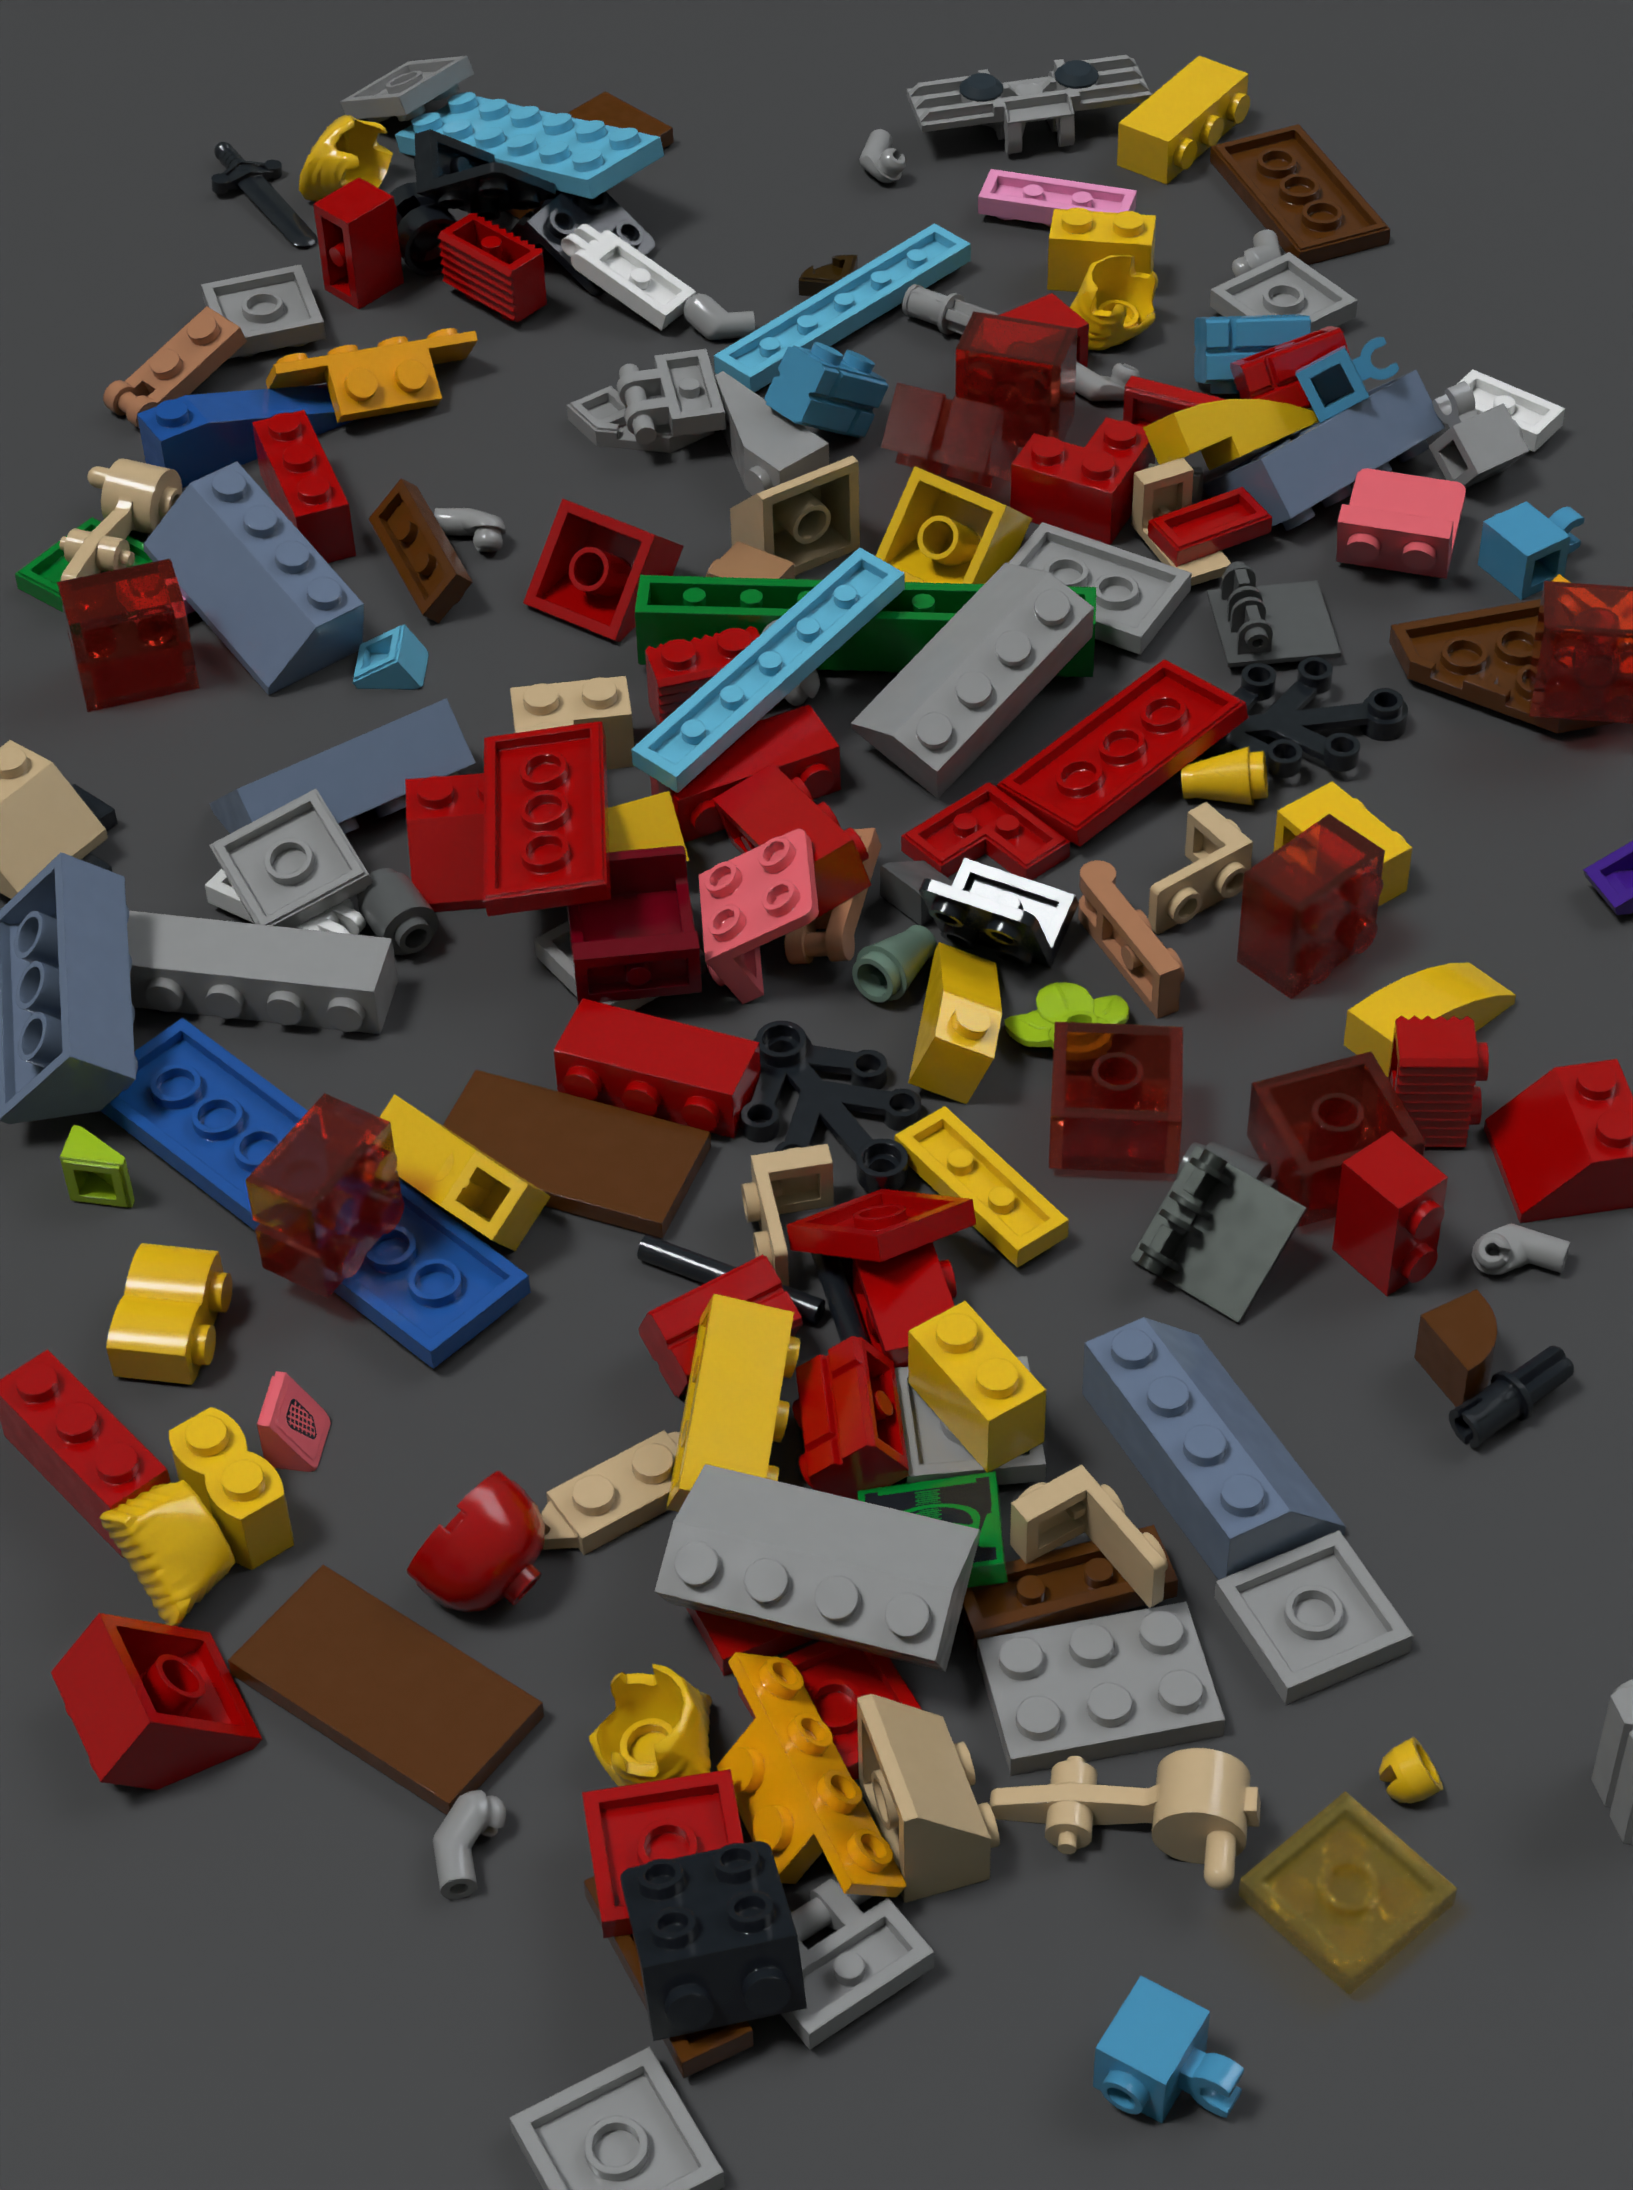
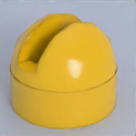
M1415 1737L1395 1746L1383 1757L1379 1768V1775L1381 1781L1391 1782L1386 1789L1390 1798L1401 1803H1414L1423 1801L1443 1790L1441 1779L1434 1764Z

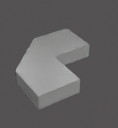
M608 386L567 405L568 421L591 442L600 447L671 453L714 434V431L702 435L673 437L670 424L658 425L655 429L657 436L654 442L648 445L639 444L636 441L635 435L628 430L624 414L627 406L620 401L618 392L612 386Z

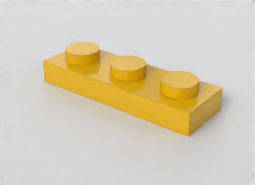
M946 1106L895 1134V1141L900 1143L907 1151L908 1165L939 1195L973 1199L976 1225H973V1227L1017 1268L1068 1237L1069 1219Z

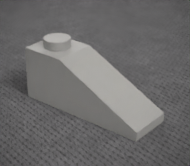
M724 371L715 375L725 410L726 429L722 430L744 487L752 496L829 465L828 442L803 425L795 424L766 405L765 399Z

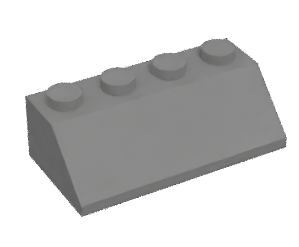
M1004 563L851 722V728L939 799L1092 638L1094 607L1050 572Z
M705 1464L673 1521L654 1592L673 1605L946 1672L981 1531L980 1529Z

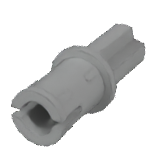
M916 284L908 288L902 302L904 315L937 325L940 332L947 335L954 332L966 335L967 328L998 316L993 311L965 302L960 294L952 293L947 296Z

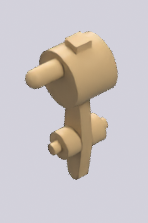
M124 458L115 461L110 469L100 466L90 469L87 476L88 482L91 486L102 489L101 511L104 520L92 532L74 528L68 533L67 537L63 536L61 538L59 547L61 550H64L66 561L70 562L61 576V586L63 589L79 592L102 570L121 574L127 565L131 566L134 563L135 554L130 552L129 542L125 539L131 531L151 534L183 493L181 478L177 471Z
M1207 1748L1183 1749L1164 1757L1157 1767L1156 1785L1150 1788L1097 1785L1098 1773L1096 1769L1085 1763L1082 1757L1070 1756L1066 1761H1061L1052 1767L1051 1780L1048 1785L996 1788L991 1791L989 1805L995 1819L1046 1824V1840L1058 1847V1851L1063 1854H1073L1076 1852V1849L1089 1845L1092 1839L1093 1825L1152 1823V1839L1154 1844L1162 1852L1175 1859L1204 1864L1205 1882L1215 1890H1224L1232 1884L1235 1873V1858L1242 1853L1246 1846L1247 1826L1259 1827L1261 1801L1258 1787H1250L1251 1777L1246 1765L1228 1753Z

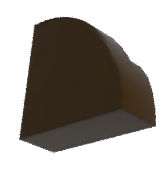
M858 255L833 256L831 264L821 266L815 270L813 265L807 268L798 280L799 295L814 296L858 269Z

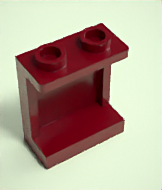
M669 846L609 852L611 900L567 906L578 1005L582 998L596 1002H609L701 993L700 946L698 933L694 928L685 848L683 846Z

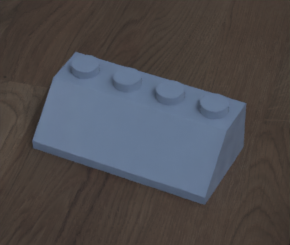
M1414 370L1369 390V398L1337 415L1282 438L1204 483V490L1212 498L1244 487L1272 516V526L1282 523L1285 530L1288 531L1313 518L1315 513L1311 507L1320 501L1324 508L1352 495L1353 489L1350 484L1355 481L1356 475L1360 470L1369 468L1392 471L1388 461L1398 456L1402 463L1428 450L1429 444L1426 439L1444 429L1445 426L1437 416L1432 400L1417 370Z
M237 461L191 482L144 542V552L268 695L359 651L360 644L363 643L364 603Z
M446 698L242 786L209 804L214 815L231 834L302 795L317 789L343 833L346 834L359 828L355 816L375 808L380 819L405 808V779L459 775V770L476 762Z
M62 852L0 909V1121L7 1124L98 1112L122 1091L127 1090L136 1080L138 1061L134 1054L133 1023L135 1009L131 1001L130 972L132 958L128 948L127 923L129 908L126 905L125 878Z
M1143 1317L1085 1342L1083 1396L1218 1580L1340 1530L1342 1535H1345L1346 1526L1199 1335Z

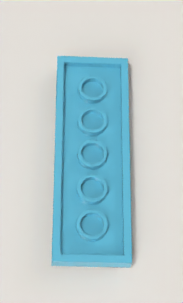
M463 92L450 97L447 101L448 105L435 112L424 113L415 117L411 121V126L395 134L400 153L415 156V134L431 129L494 154L495 162L506 164L554 183L557 191L590 199L597 197L665 156L660 137L640 133L635 128L622 129L605 125L600 120L586 121L573 118L568 113L555 114L541 111L536 106L523 107L510 104L505 99L492 100L478 97L473 92Z

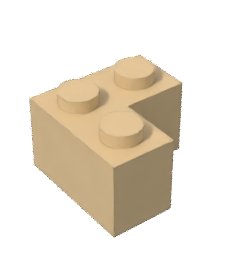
M626 676L598 677L590 680L551 684L540 683L532 686L510 688L515 733L602 721L606 735L607 769L635 767L633 766L631 749L634 747V736Z

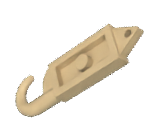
M663 1430L547 1491V1505L541 1513L545 1525L544 1534H546L544 1535V1547L542 1550L579 1548L582 1554L586 1555L668 1511L666 1507L680 1432L667 1433Z

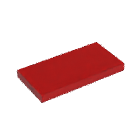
M1163 659L999 782L997 788L1063 837L1081 847L1247 720L1249 717L1246 702Z
M597 721L484 738L483 901L487 916L611 900L606 735L603 722Z

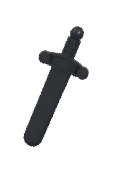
M219 142L214 148V153L227 170L223 173L214 174L211 177L212 191L223 194L229 190L242 189L291 243L302 247L315 244L317 241L316 234L268 182L270 179L276 180L281 178L282 163L273 159L267 160L265 163L246 161L231 144Z

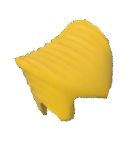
M344 115L334 120L312 147L300 173L299 191L306 200L317 202L358 177L379 188L387 175L393 155L392 151L379 145L376 141L380 133H388L386 128L377 122L359 120L351 115Z
M1110 255L1090 264L1083 283L1070 306L1073 311L1089 323L1088 350H1105L1123 344L1147 330L1154 323L1156 313L1153 307V299L1158 286V277L1153 270L1151 274L1137 272L1134 268L1135 256Z
M184 1480L153 1486L149 1491L140 1493L134 1499H127L126 1504H119L117 1508L105 1511L99 1517L103 1528L109 1531L110 1538L121 1549L122 1556L128 1560L130 1569L137 1574L139 1583L144 1586L146 1594L151 1597L154 1608L158 1610L159 1617L165 1621L166 1625L179 1626L186 1614L190 1613L194 1604L200 1602L204 1595L209 1593L235 1564L230 1545L225 1539L218 1523L207 1510L200 1497Z
M652 1663L654 1675L644 1673L625 1674L623 1672L615 1675L611 1681V1693L615 1700V1710L589 1736V1742L597 1759L618 1787L710 1772L711 1761L709 1758L708 1734L712 1699L709 1694L700 1692L699 1689L692 1686L682 1676L666 1666Z

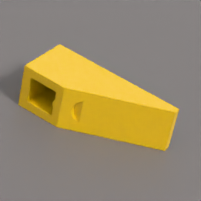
M395 1094L359 1148L439 1206L492 1241L513 1251L517 1250L551 1197Z

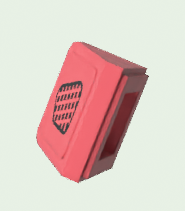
M276 1371L275 1376L271 1378L257 1422L264 1459L274 1468L305 1472L315 1471L318 1468L330 1429V1417L286 1372Z

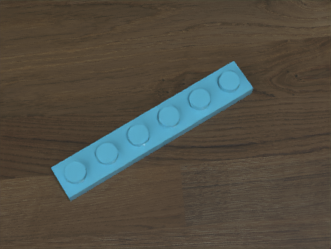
M932 224L715 354V373L718 374L724 371L753 392L758 391L771 383L774 376L780 375L778 367L788 347H793L794 345L811 350L814 342H820L829 347L901 304L906 291L913 284L927 288L970 262L971 244L937 224Z
M859 547L631 749L633 766L673 791L680 792L905 589V573Z

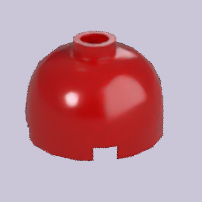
M499 1470L484 1479L460 1501L457 1507L461 1511L445 1528L441 1524L437 1526L415 1554L407 1568V1574L417 1582V1586L426 1595L444 1607L461 1612L482 1611L489 1609L504 1597L512 1605H515L533 1588L542 1575L533 1566L544 1547L545 1525L538 1506L518 1483L510 1480Z

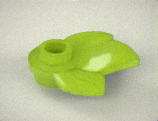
M1056 982L1039 990L1036 997L1037 1010L1026 1014L1010 1016L1004 1020L1006 1032L1024 1046L1052 1047L1057 1052L1058 1059L1064 1064L1088 1066L1105 1058L1107 1047L1112 1041V1031L1127 1023L1130 1011L1127 1002L1121 996L1111 995L1093 999L1089 992L1078 984Z

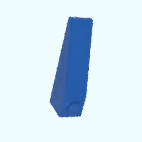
M327 384L184 395L177 399L163 401L156 407L137 413L146 463L177 471L181 478L182 488L236 461L243 465L258 459L252 422L271 418L279 413L305 410L316 435L355 421L337 423Z

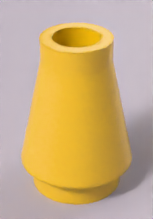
M1248 746L1195 763H1189L1181 769L1184 799L1199 798L1254 805V799L1268 798L1265 752H1250Z

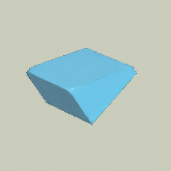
M405 624L400 625L360 644L352 683L357 689H418L424 684L429 656L428 651Z

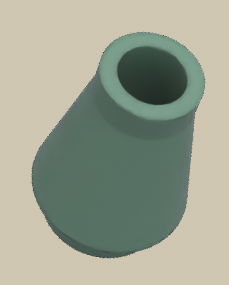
M912 925L902 933L864 947L858 953L852 969V976L856 987L866 998L874 1002L899 999L906 992L926 961L934 955L935 948L937 947L935 937L926 927Z

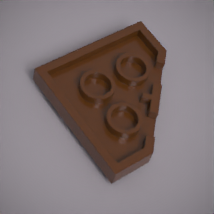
M1553 597L1391 625L1389 643L1407 678L1555 733L1613 724L1616 706Z

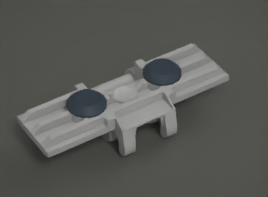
M1128 55L1082 61L1072 60L1066 63L1064 59L1054 60V71H1049L1048 77L1001 83L1000 80L990 75L988 69L978 70V73L971 76L920 82L913 88H907V98L922 132L982 124L993 128L996 131L998 140L1005 139L1006 154L1022 152V137L1026 122L1047 120L1051 131L1057 132L1058 146L1074 145L1075 111L1140 103L1152 95L1134 58H1130Z

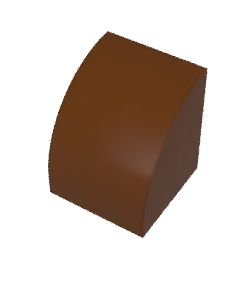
M1477 1289L1420 1315L1414 1358L1455 1407L1460 1406L1483 1391L1488 1386L1497 1338V1322L1491 1306Z

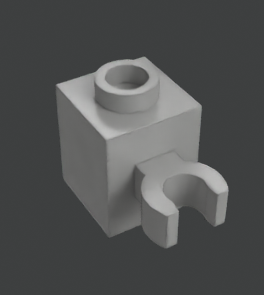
M1465 381L1447 388L1445 395L1432 401L1437 416L1450 427V429L1429 445L1446 480L1460 482L1465 488H1468L1505 471L1529 452L1523 440L1521 428L1512 419L1505 404H1500L1478 414L1475 409L1473 392Z

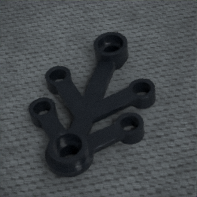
M1309 657L1299 663L1297 681L1264 714L1248 716L1247 720L1198 757L1208 759L1249 746L1250 752H1265L1267 771L1278 778H1291L1300 772L1302 752L1324 761V764L1331 770L1346 772L1354 769L1358 764L1360 742L1358 739L1347 733H1335L1327 738L1314 731L1360 726L1363 734L1373 740L1392 741L1401 737L1406 730L1408 706L1399 692L1389 688H1380L1371 692L1363 703L1302 710L1316 695L1327 692L1332 684V664L1321 657ZM1263 663L1247 665L1242 670L1241 687L1233 696L1246 702L1247 711L1249 712L1258 701L1270 699L1274 695L1276 671L1271 666ZM1270 736L1276 739V741L1268 745L1255 737Z
M774 1021L764 1025L753 1040L759 1042L761 1074L752 1101L747 1103L741 1110L743 1135L748 1140L757 1143L771 1141L778 1135L780 1121L779 1110L776 1105L786 1080H788L799 1093V1098L785 1140L775 1148L774 1152L811 1146L819 1120H821L856 1161L857 1181L868 1194L879 1189L899 1191L908 1179V1154L906 1149L900 1143L891 1139H872L848 1110L883 1115V1120L887 1127L901 1132L921 1120V1099L919 1095L909 1089L880 1090L887 1083V1060L878 1051L862 1050L852 1052L812 1045L805 1031L799 1025L790 1021ZM866 1069L875 1070L874 1072H863ZM814 1070L850 1075L851 1085L824 1081ZM905 1108L909 1109V1111L899 1112L896 1109ZM758 1119L767 1120V1122L756 1123L753 1121Z

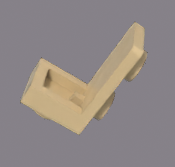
M1184 458L1134 472L1131 525L1162 563L1176 567L1175 564L1148 537V521L1192 505L1194 470ZM1218 551L1176 568L1192 573L1191 586L1222 577L1226 567L1231 562L1222 551Z
M1207 802L1188 811L1185 856L1193 863L1154 883L1150 888L1148 920L1152 931L1156 934H1160L1177 924L1188 922L1197 913L1225 898L1234 897L1243 888L1249 886L1253 841L1241 832L1235 822L1226 819Z
M828 1144L802 1148L796 1147L783 1151L751 1155L752 1182L741 1184L742 1201L747 1223L758 1221L760 1232L753 1233L755 1258L762 1254L767 1256L782 1284L789 1286L788 1251L779 1214L834 1206L833 1161Z
M1082 1464L1048 1483L1041 1482L1030 1486L1018 1499L1011 1502L1010 1545L1026 1564L1085 1532L1148 1607L1151 1608L1163 1601L1165 1571L1168 1568V1563L1161 1545L1150 1533L1144 1532L1142 1534L1125 1515L1124 1507L1115 1491L1106 1484L1099 1485Z

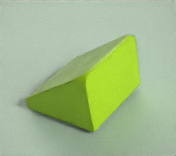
M73 1125L60 1155L70 1200L132 1208L135 1199L125 1157L85 1128Z

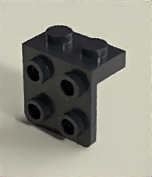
M431 129L415 134L414 167L416 171L417 194L438 201V206L442 208L478 213V217H485V221L500 218L503 211L511 209H536L540 207V201L556 197V185L554 183L506 164L495 162V156L492 153Z
M556 190V197L545 200L541 205L542 209L536 214L532 210L527 212L511 230L515 237L521 236V241L528 240V244H535V248H545L589 293L595 296H600L606 291L575 270L571 263V257L562 249V239L574 233V230L580 225L588 224L600 233L605 230L611 231L645 256L650 254L655 247V241L652 236L606 191L590 199Z
M966 858L963 859L952 886L925 878L919 889L929 909V914L934 918L943 938L967 949H973L976 943L997 950L996 954L1000 958L1023 968H1029L1032 962L1048 968L1052 967L1079 905L1075 894Z
M761 1841L733 1843L707 1852L673 1859L652 1860L644 1865L631 1867L623 1871L620 1876L621 1887L639 1957L653 2041L807 2008L798 1935L771 1847L767 1843Z

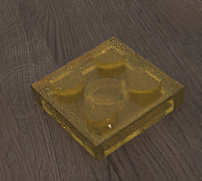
M1345 1791L1240 1878L1238 1895L1350 1995L1451 1908L1455 1903L1457 1888Z

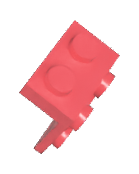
M1369 468L1360 470L1356 475L1349 505L1342 504L1337 522L1336 562L1447 579L1465 502V486L1460 482Z
M795 829L782 836L772 838L761 846L731 860L721 862L713 868L698 874L704 955L707 968L713 980L719 986L726 985L742 1004L764 995L760 946L811 923L819 913L812 842L803 829Z

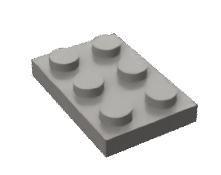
M1044 522L1039 525L1009 561V564L1050 572L1066 586L1096 587L1095 639L1140 655L1191 590V572Z
M1187 1602L977 1640V1659L1010 1776L1049 1769L1061 1761H1066L1070 1756L1082 1757L1087 1762L1224 1736L1225 1717Z

